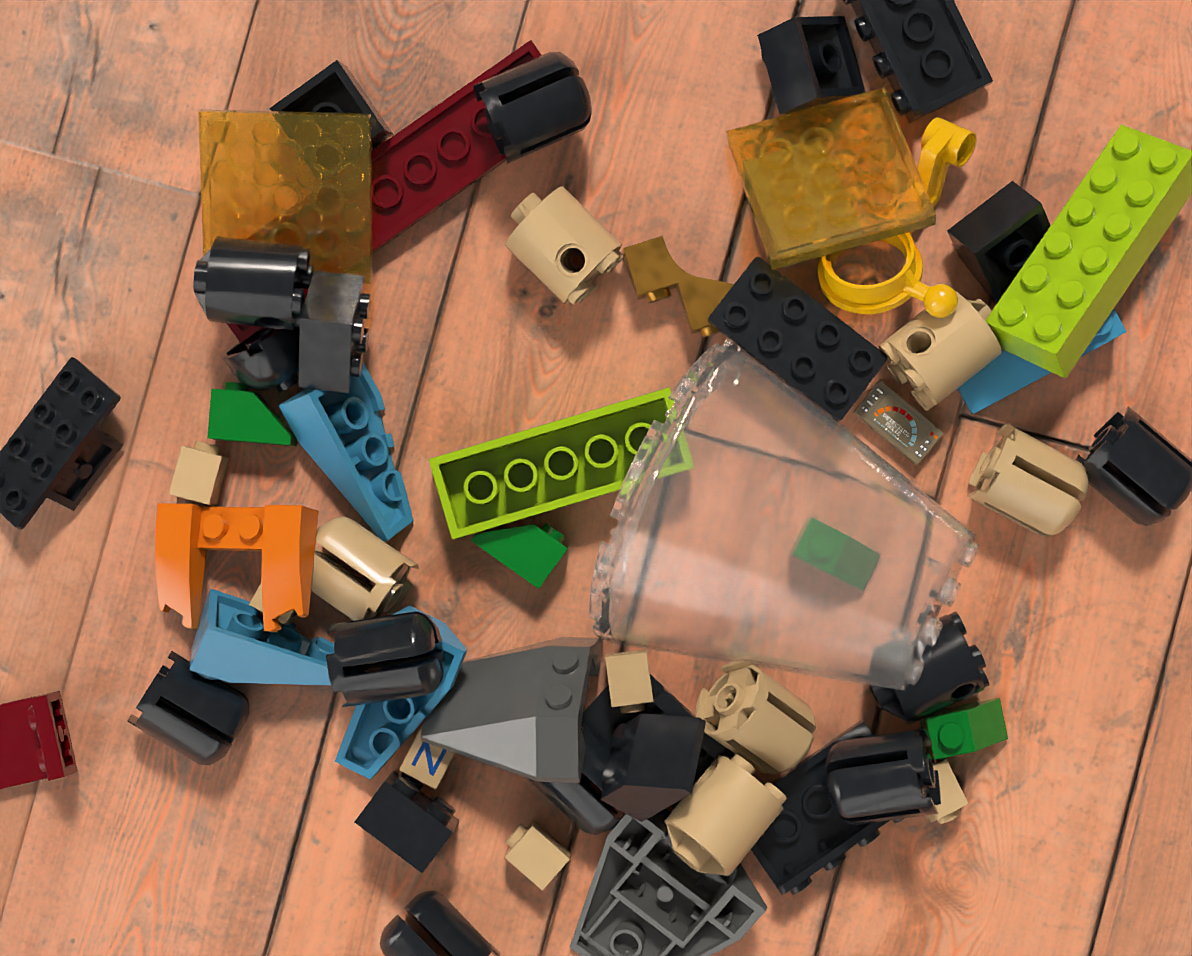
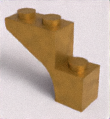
M663 236L623 248L624 260L637 300L647 298L648 303H654L671 297L670 290L677 288L691 334L701 332L702 338L721 333L708 323V317L734 284L697 277L684 271L669 254Z

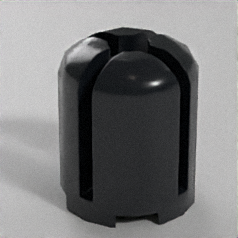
M548 52L473 85L477 102L483 100L486 107L483 109L488 122L486 125L500 154H505L507 164L583 131L590 123L592 105L589 91L583 78L578 76L579 70L574 61L561 52Z
M1129 406L1124 416L1119 412L1115 413L1094 434L1096 439L1089 447L1090 453L1086 459L1082 458L1079 454L1075 459L1085 467L1089 484L1135 523L1144 526L1165 520L1171 515L1172 510L1180 507L1192 490V459Z
M414 611L331 624L328 633L336 632L334 653L326 655L328 675L333 692L342 691L347 701L342 707L429 695L439 687L445 669L444 650L434 649L435 644L440 643L442 638L439 628L427 614Z
M171 651L167 658L174 661L170 669L162 665L136 706V709L142 712L141 716L138 718L131 714L127 722L199 765H211L221 760L232 746L234 737H238L244 727L249 714L248 699L243 693L220 679H205L197 672L189 670L190 661Z
M582 717L581 731L586 744L582 773L603 791L604 782L602 781V775L610 761L613 746ZM582 776L580 783L537 782L526 778L586 833L594 835L604 833L613 829L621 819L617 815L618 812L615 807L600 800L601 794Z
M923 728L843 740L832 746L826 759L825 771L828 774L826 778L827 792L834 810L844 822L860 825L938 814L935 805L941 804L938 770H934L930 754L925 752L924 747L932 746L927 730Z
M437 891L420 893L404 907L409 915L449 956H489L491 953L494 956H500L501 954L443 894ZM396 915L382 931L380 948L385 956H438L399 915Z

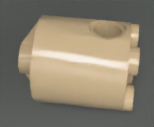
M563 186L554 190L544 200H541L534 192L531 193L511 214V217L519 225L509 236L505 246L564 304L569 301L573 305L576 302L581 303L596 287L592 280L599 273H610L625 257L619 251L622 244ZM577 249L582 251L585 257L584 267L580 271L572 264V255Z
M956 292L958 304L951 315L937 318L930 315L924 309L878 346L888 357L887 360L890 363L887 365L890 373L901 385L908 381L915 389L912 391L914 398L926 411L940 403L1002 354L1001 346L996 336L985 322L992 310L979 298L975 301L966 300Z
M727 754L724 756L718 755L694 784L692 794L683 798L664 821L667 825L674 853L697 872L729 876L783 810L782 804L787 799L771 783L767 782L763 785L753 777L752 774L755 772V768L738 754H735L733 758Z

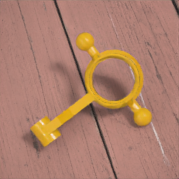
M939 117L934 118L928 124L921 140L922 152L912 188L887 218L881 216L857 217L863 230L864 241L886 242L895 246L904 254L906 263L903 269L896 276L885 282L874 285H856L840 279L833 270L838 256L852 245L823 254L818 264V279L823 294L831 303L852 313L877 314L892 310L906 302L910 297L924 302L926 311L934 317L944 318L955 311L958 297L953 288L946 284H936L930 287L921 282L923 275L922 257L919 249L914 244L911 234L940 200L948 167L951 164L962 167L970 159L977 141L975 132Z

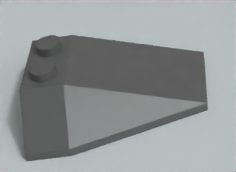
M560 637L463 661L451 690L424 719L420 735L422 742L537 782L580 783L586 751V744L581 731V722L589 676H598L604 644L603 638Z
M662 810L643 822L625 813L606 838L570 948L580 956H711L742 939L766 911L767 905L741 863L738 864L729 876L697 872L682 861L673 851L667 825L664 822L672 811Z

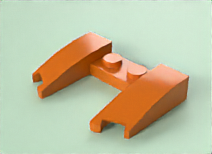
M157 503L155 570L159 609L169 613L171 608L184 616L182 625L190 629H198L206 551H262L261 584L264 631L277 632L281 630L278 618L295 609L299 617H307L309 615L319 511L303 505L202 507L195 504Z

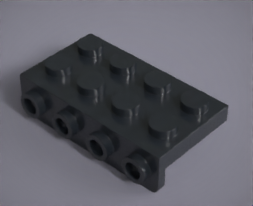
M842 0L845 5L851 3L857 16L854 20L856 30L863 42L869 40L875 52V55L872 57L874 67L882 79L887 77L894 91L890 94L893 106L900 116L905 114L909 124L993 82L954 0Z
M863 720L851 726L771 782L787 799L782 804L783 810L751 848V851L781 895L789 891L794 895L805 889L812 882L811 875L823 867L828 871L839 865L846 858L844 852L857 843L860 847L869 844L880 835L878 829L889 822L881 821L860 825L846 823L837 815L828 796L826 784L828 774L825 770L826 759L832 746L843 740L874 736ZM896 819V820H892V821H893L894 823H897V822H900V821L903 820V819Z

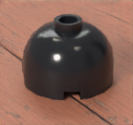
M269 328L244 344L240 342L226 353L227 356L224 357V360L238 380L249 388L267 390L276 387L279 392L285 391L299 382L297 373L299 372L300 329L296 328L295 331Z

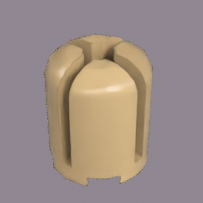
M1009 424L1004 425L997 431V434L1003 436L1001 441L988 454L983 452L968 483L976 488L967 497L1039 536H1053L1062 532L1075 520L1081 509V504L1077 499L1081 501L1086 499L1089 479L1085 467L1082 463Z
M337 517L318 528L316 542L376 585L372 586L330 556L315 548L311 591L353 621L380 617L384 612L392 615L412 587V584L406 581L411 567L419 569V566L354 520L346 517Z
M734 660L722 666L720 669L725 673L714 683L710 691H707L705 688L701 690L696 703L695 717H700L706 721L704 732L734 754L744 758L762 773L777 774L778 772H785L795 767L809 752L814 740L812 734L816 729V723L809 705L747 660Z

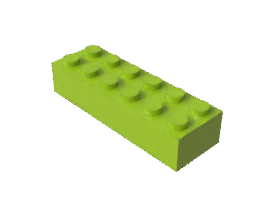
M1122 124L1119 126L985 320L996 336L1002 350L1065 379L1067 378L1191 196L1192 150Z
M670 387L428 459L452 540L694 468Z

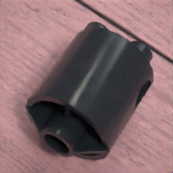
M218 236L214 240L212 248L197 261L194 271V293L207 319L211 322L295 331L296 328L300 329V316L304 306V289L309 290L314 273V265L310 264V249H304L303 246Z
M956 611L871 649L867 683L872 695L881 710L883 709L901 718L906 725L917 722L981 692L985 687L989 686V681L983 670L986 667L984 658L975 644L970 647L968 646L963 636L967 634L966 628Z

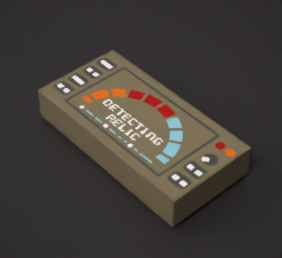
M881 380L853 411L857 417L915 465L919 464L944 434Z

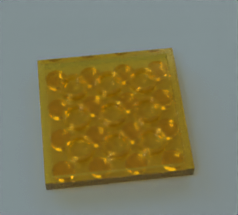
M885 87L726 131L727 142L772 270L936 225L935 211Z
M208 109L198 111L203 256L212 248L213 242L218 236L303 246L304 249H310V264L314 265L315 271L364 276V284L372 283L371 114Z

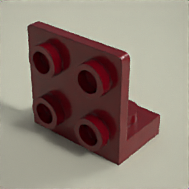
M60 691L0 704V789L47 778L48 781L59 779L78 771Z

